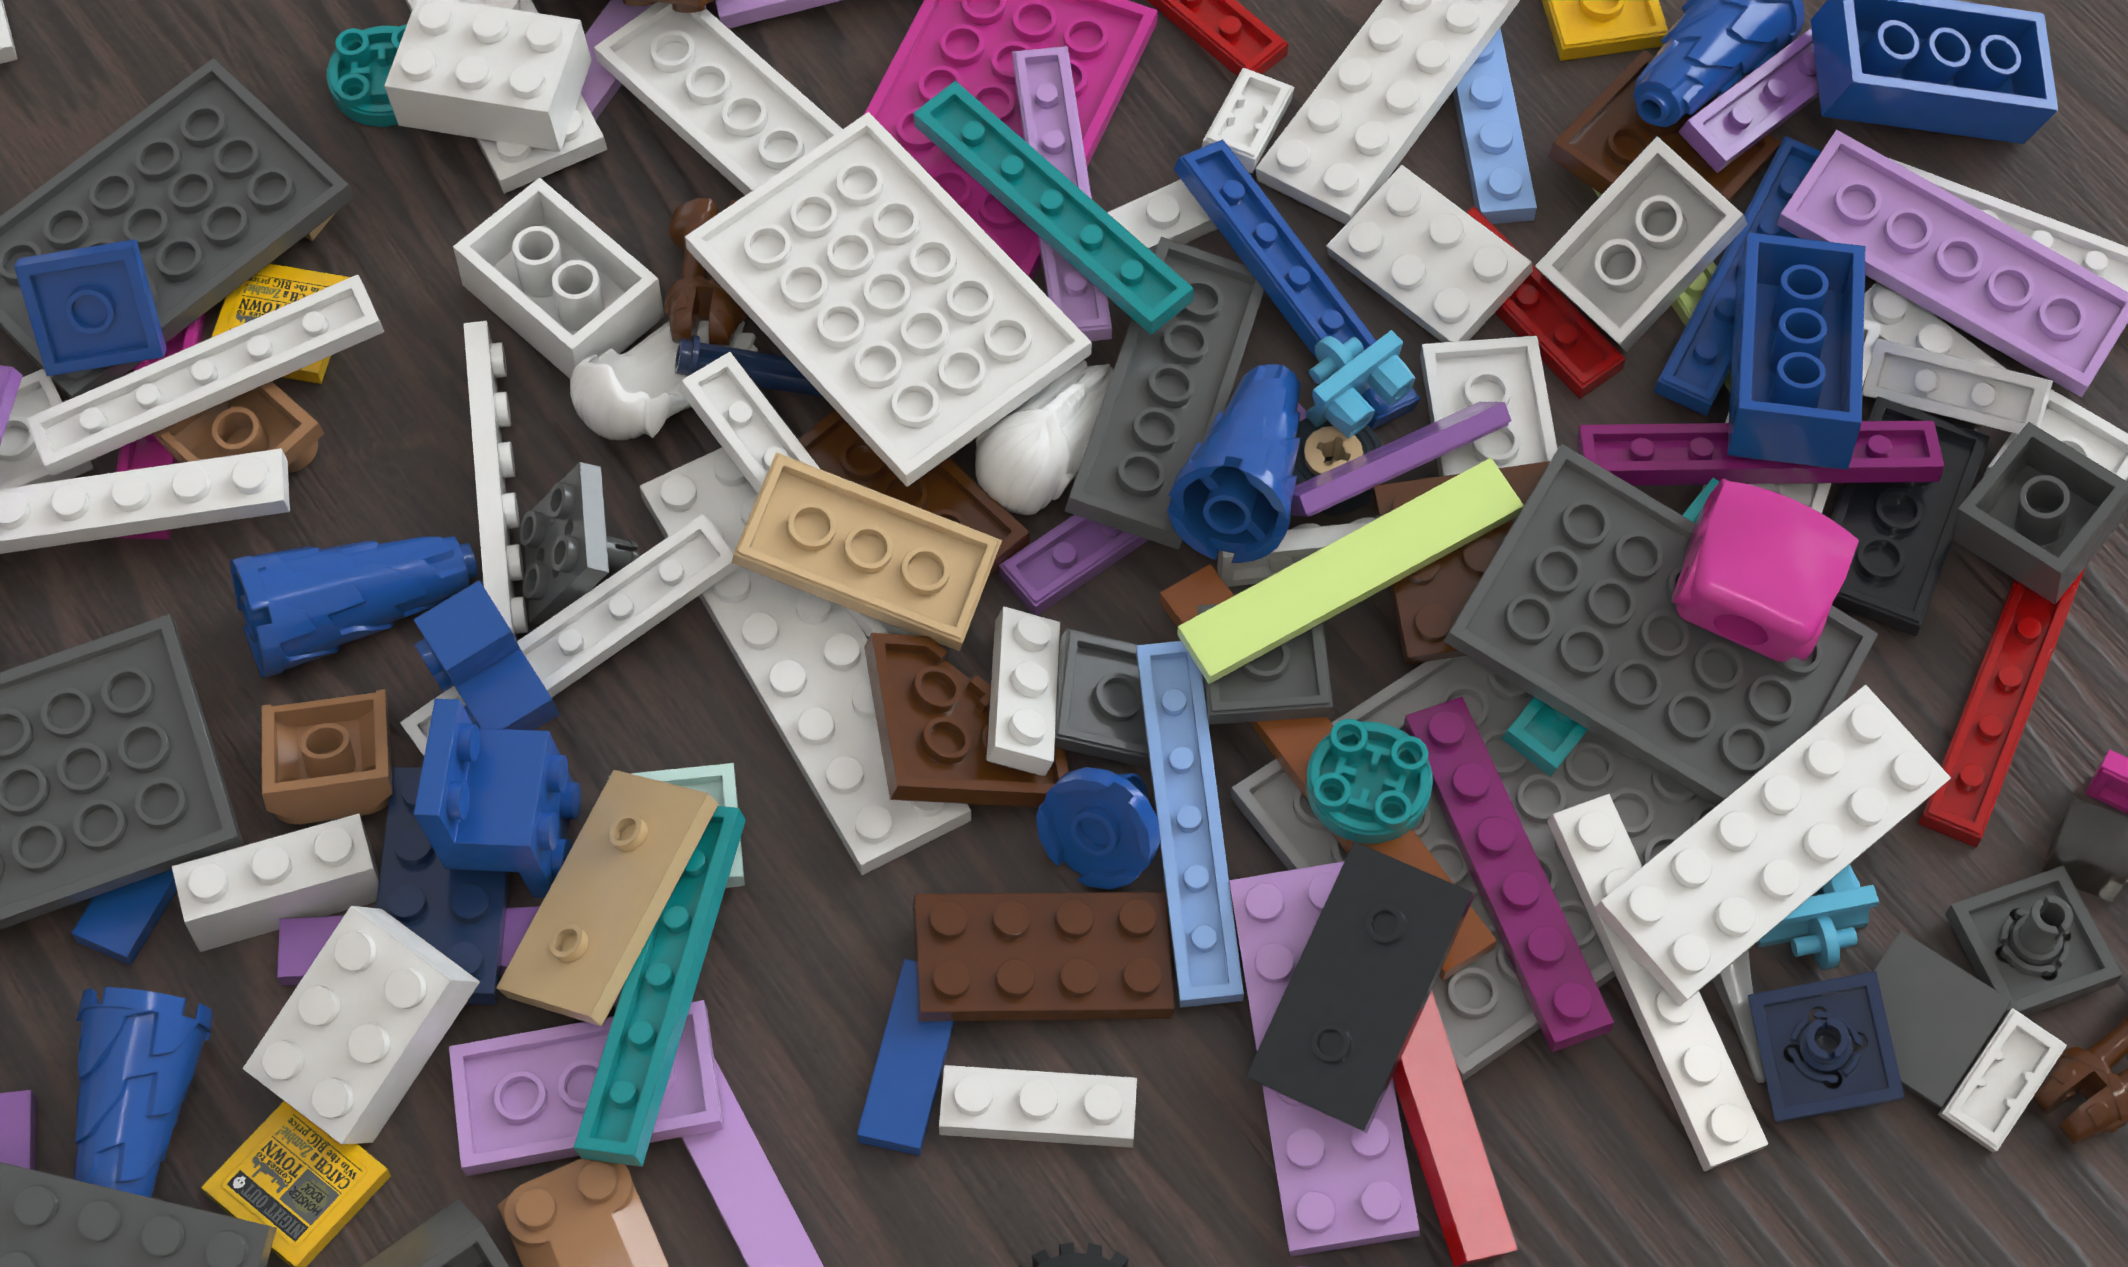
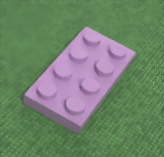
M704 1000L691 1002L650 1143L724 1129L708 1010ZM614 1016L606 1018L602 1026L580 1022L449 1046L461 1169L466 1176L579 1156L573 1147Z

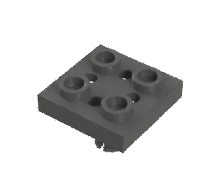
M579 462L522 519L519 538L521 544L525 546L526 572L523 579V594L528 598L529 623L542 625L588 593L608 573L615 574L638 558V552L627 551V549L635 551L638 548L635 540H624L606 536L600 466Z
M2064 865L1953 903L1945 914L1979 980L2012 1000L2008 1009L2014 1008L2024 1016L2116 985L2122 976L2119 967ZM2010 914H2014V918L2018 920L2016 924L2013 923L2014 920L2009 916ZM2067 937L2068 941L2063 943V938ZM2000 951L2001 957L2006 959L2008 963L1999 961L1996 957V952ZM2041 975H2052L2053 980H2044L2043 978H2041Z

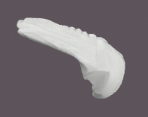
M703 320L699 322L697 336H700L701 343L709 344V321ZM669 321L628 352L619 354L613 349H609L602 353L599 358L598 355H592L582 360L573 369L570 378V395L574 408L583 422L597 435L610 440L635 439L642 434H647L653 438L660 431L667 418L691 407L679 391L681 380L685 378V375L675 374L678 344L672 341ZM743 321L739 324L728 347L758 351L757 347L753 344L756 339L753 333H742L745 324Z
M1085 360L1081 361L977 436L975 470L978 485L1006 509L1007 512L1022 515L1036 514L1039 510L1044 509L1051 500L1058 499L1069 483L1076 477L1114 371L1110 364L1087 366Z

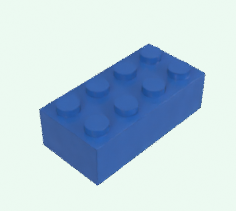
M1827 0L1810 19L1822 117L2025 144L2058 111L2044 13L1957 0Z
M1747 232L1736 279L1727 455L1844 470L1849 469L1862 423L1866 246Z

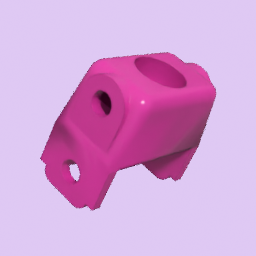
M1723 478L1710 493L1703 509L1698 515L1685 550L1683 567L1671 601L1676 604V610L1682 619L1775 661L1786 662L1794 657L1805 661L1821 636L1832 603L1846 579L1859 540L1830 518L1796 500L1767 489L1731 482Z

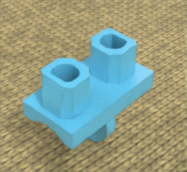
M1392 330L1366 350H1364L1362 343L1356 337H1352L1344 344L1332 336H1326L1315 345V354L1319 363L1309 370L1313 381L1320 385L1313 389L1312 396L1315 405L1307 410L1305 416L1317 428L1328 420L1345 436L1352 438L1366 427L1372 420L1375 412L1361 396L1367 389L1371 387L1389 406L1397 403L1411 391L1415 377L1399 358L1403 341Z
M1849 864L1817 891L1818 895L1811 896L1757 942L1758 948L1791 942L1792 952L1795 957L1813 954L1820 969L1837 968L1840 962V949L1857 945L1858 939L1855 929L1867 927L1869 923V909L1877 907L1879 903L1874 885L1861 887Z

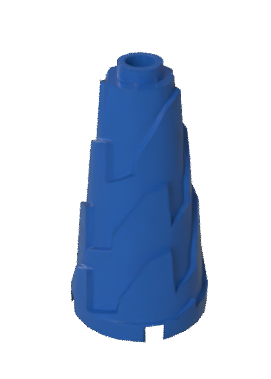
M1687 0L1681 7L1684 12L1661 40L1663 46L1637 78L1633 97L1639 116L1645 122L1654 126L1668 127L1677 123L1687 113L1689 115L1694 114L1713 97L1717 99L1744 75L1748 76L1797 38L1804 23L1803 1Z
M1258 365L1242 377L1225 411L1218 412L1203 443L1197 442L1188 461L1176 475L1168 495V497L1171 495V501L1167 512L1174 530L1191 548L1211 559L1216 560L1219 550L1234 553L1231 563L1252 562L1261 559L1277 549L1287 533L1297 476L1292 474L1300 443V438H1297L1296 435L1301 415L1297 410L1301 384L1295 373L1284 365Z
M455 536L445 538L417 537L380 544L370 540L324 549L306 546L254 556L247 555L230 560L231 580L238 611H243L246 626H243L244 633L262 678L281 674L285 670L336 653L343 644L390 629L394 626L395 621L437 606L452 595L459 593L469 586V579L478 576L477 565L470 544L468 542L459 544Z
M104 987L102 1002L99 1004V999L96 998L97 992L93 988H89L82 993L76 1021H81L77 1065L79 1089L76 1107L77 1128L75 1143L77 1144L74 1180L152 1198L161 1161L165 1159L172 1131L177 1124L182 1102L185 1101L189 1084L193 1079L204 1040L209 1041L214 1012L211 1008L199 1003L195 1018L183 1016L186 1003L185 998L146 990Z

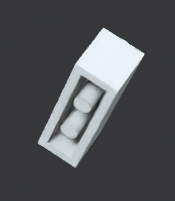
M359 813L172 866L184 922L200 952L279 930L280 919L325 917L346 911L350 906L360 907L377 901L380 877L373 849Z

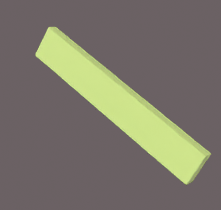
M1489 458L1179 625L1177 635L1208 684H1211L1518 516L1524 505L1493 459Z

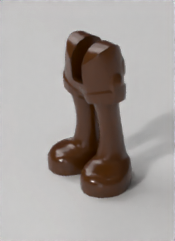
M697 198L683 203L672 214L668 234L673 244L684 251V260L680 280L671 284L666 293L664 312L669 318L670 332L674 343L679 344L680 339L691 340L692 335H697L699 322L704 320L709 321V344L728 347L739 324L747 318V314L714 278L706 279L707 270L687 250L685 241L686 235L719 214L717 205L708 198ZM729 201V203L726 205V208L734 204L736 201Z
M2128 1015L2113 1030L2086 1050L2073 1046L2062 1052L2033 1096L2038 1105L2046 1113H2050L2071 1100L2077 1093L2083 1095L2087 1101L2083 1102L2059 1127L2073 1144L2086 1141L2102 1132L2114 1133L2128 1123V1068L2119 1074L2111 1071V1068L2128 1054Z

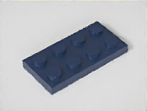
M394 767L392 779L393 794L389 799L376 908L383 909L480 981L466 1004L497 1005L498 989L496 987L500 980L511 872L445 869L414 817L422 767Z

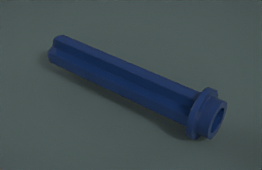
M692 335L691 340H679L675 359V374L685 375V378L731 352L757 387L823 397L786 356L701 343L700 336Z

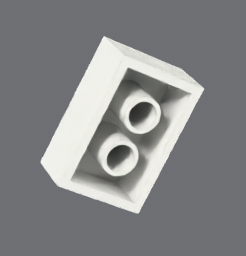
M416 0L384 87L399 126L496 142L502 141L561 152L566 132L592 59L581 20L458 0Z
M1657 136L1536 264V268L1627 352L1748 224L1744 215Z
M540 177L453 246L462 285L568 378H571L573 369L582 360L592 355H598L599 358L602 353L609 349H613L620 354L665 317L659 279Z
M350 906L243 1069L340 1144L373 1143L480 981L383 909Z

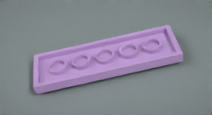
M1837 129L1785 206L1776 224L1801 239L1866 246V276L2080 397L2084 395L2128 323L2127 291Z
M1345 861L1229 880L1257 1051ZM1393 1078L1367 1133L1262 1086L1290 1257L1420 1236Z

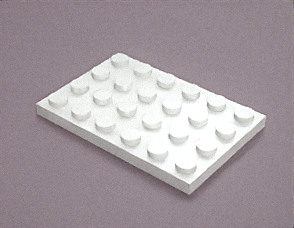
M869 112L685 236L687 250L906 487L1091 355L1092 342Z

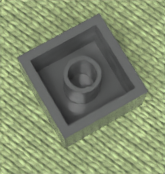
M2028 422L1958 508L1953 541L2048 601L2056 604L2125 518L2128 507V482L2031 422Z

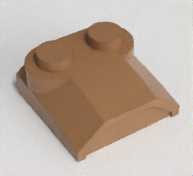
M272 381L153 433L155 438L178 463L282 448L288 460V473L303 469L314 459L318 450V439L324 434L320 424Z
M385 689L376 690V693L271 706V704L262 706V796L266 811L273 813L275 817L285 823L305 824L341 819L358 813L360 816L369 815L382 810L389 804L390 796L393 794V773L388 701Z
M579 1159L520 1185L497 1205L523 1267H669L625 1164Z

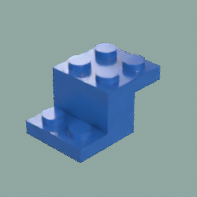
M435 699L414 817L445 869L519 872L532 897L545 898L572 848L571 841L567 839L570 820H576L579 817L581 808V788L578 782H573L568 772L567 757L560 755L549 731L481 729L477 724H472L460 699Z

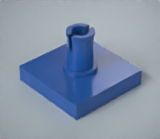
M137 239L18 258L14 268L46 376L164 357L167 347Z

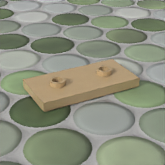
M776 452L737 544L731 563L918 636H929L941 645L960 651L1002 540Z
M613 770L496 989L509 999L602 1026L719 803L706 792Z

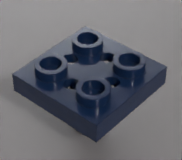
M1876 971L1748 995V1003L1775 1124L1904 1101V1091ZM1816 1008L1823 1009L1825 1012L1822 1010L1814 1011L1813 1016L1816 1020L1812 1023L1809 1019V1013ZM1858 1034L1863 1035L1867 1041L1866 1048L1861 1051L1852 1050V1039L1850 1036H1852L1857 1046H1861L1863 1038ZM1789 1046H1797L1800 1048L1802 1059L1800 1060L1795 1048H1790L1788 1054L1794 1061V1063H1790L1784 1057V1050ZM1837 1072L1842 1079L1841 1085L1835 1089L1826 1087L1823 1082L1835 1084L1838 1081L1836 1075H1825L1826 1073Z

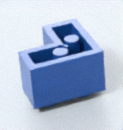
M480 580L414 619L424 637L414 644L415 648L443 693L455 687L465 703L464 708L472 724H477L481 729L536 730L560 715L552 697L520 649L513 632Z

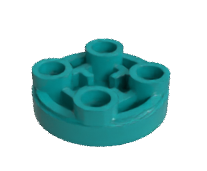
M407 24L399 27L376 26L364 30L351 28L343 31L336 38V50L333 52L327 67V82L335 105L348 118L369 126L386 127L398 125L384 85Z
M1355 719L1339 721L1333 726L1331 733L1319 742L1309 760L1306 775V794L1313 813L1330 831L1342 838L1358 843H1383L1408 833L1422 819L1431 796L1433 777L1426 745L1421 739L1409 736L1402 730L1387 724L1359 722Z

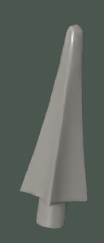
M1748 949L1713 978L1712 981L1734 1025L1753 1078L1757 1083H1764L1765 1077L1748 1003V995L1753 994Z

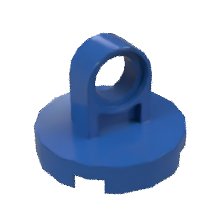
M1089 767L1067 772L1047 791L1045 800L1039 806L1036 814L1038 837L1048 857L1057 866L1064 861L1072 870L1082 874L1077 881L1088 887L1111 890L1130 885L1152 863L1160 844L1158 818L1148 801L1146 786L1142 778L1134 773L1115 774L1109 770Z

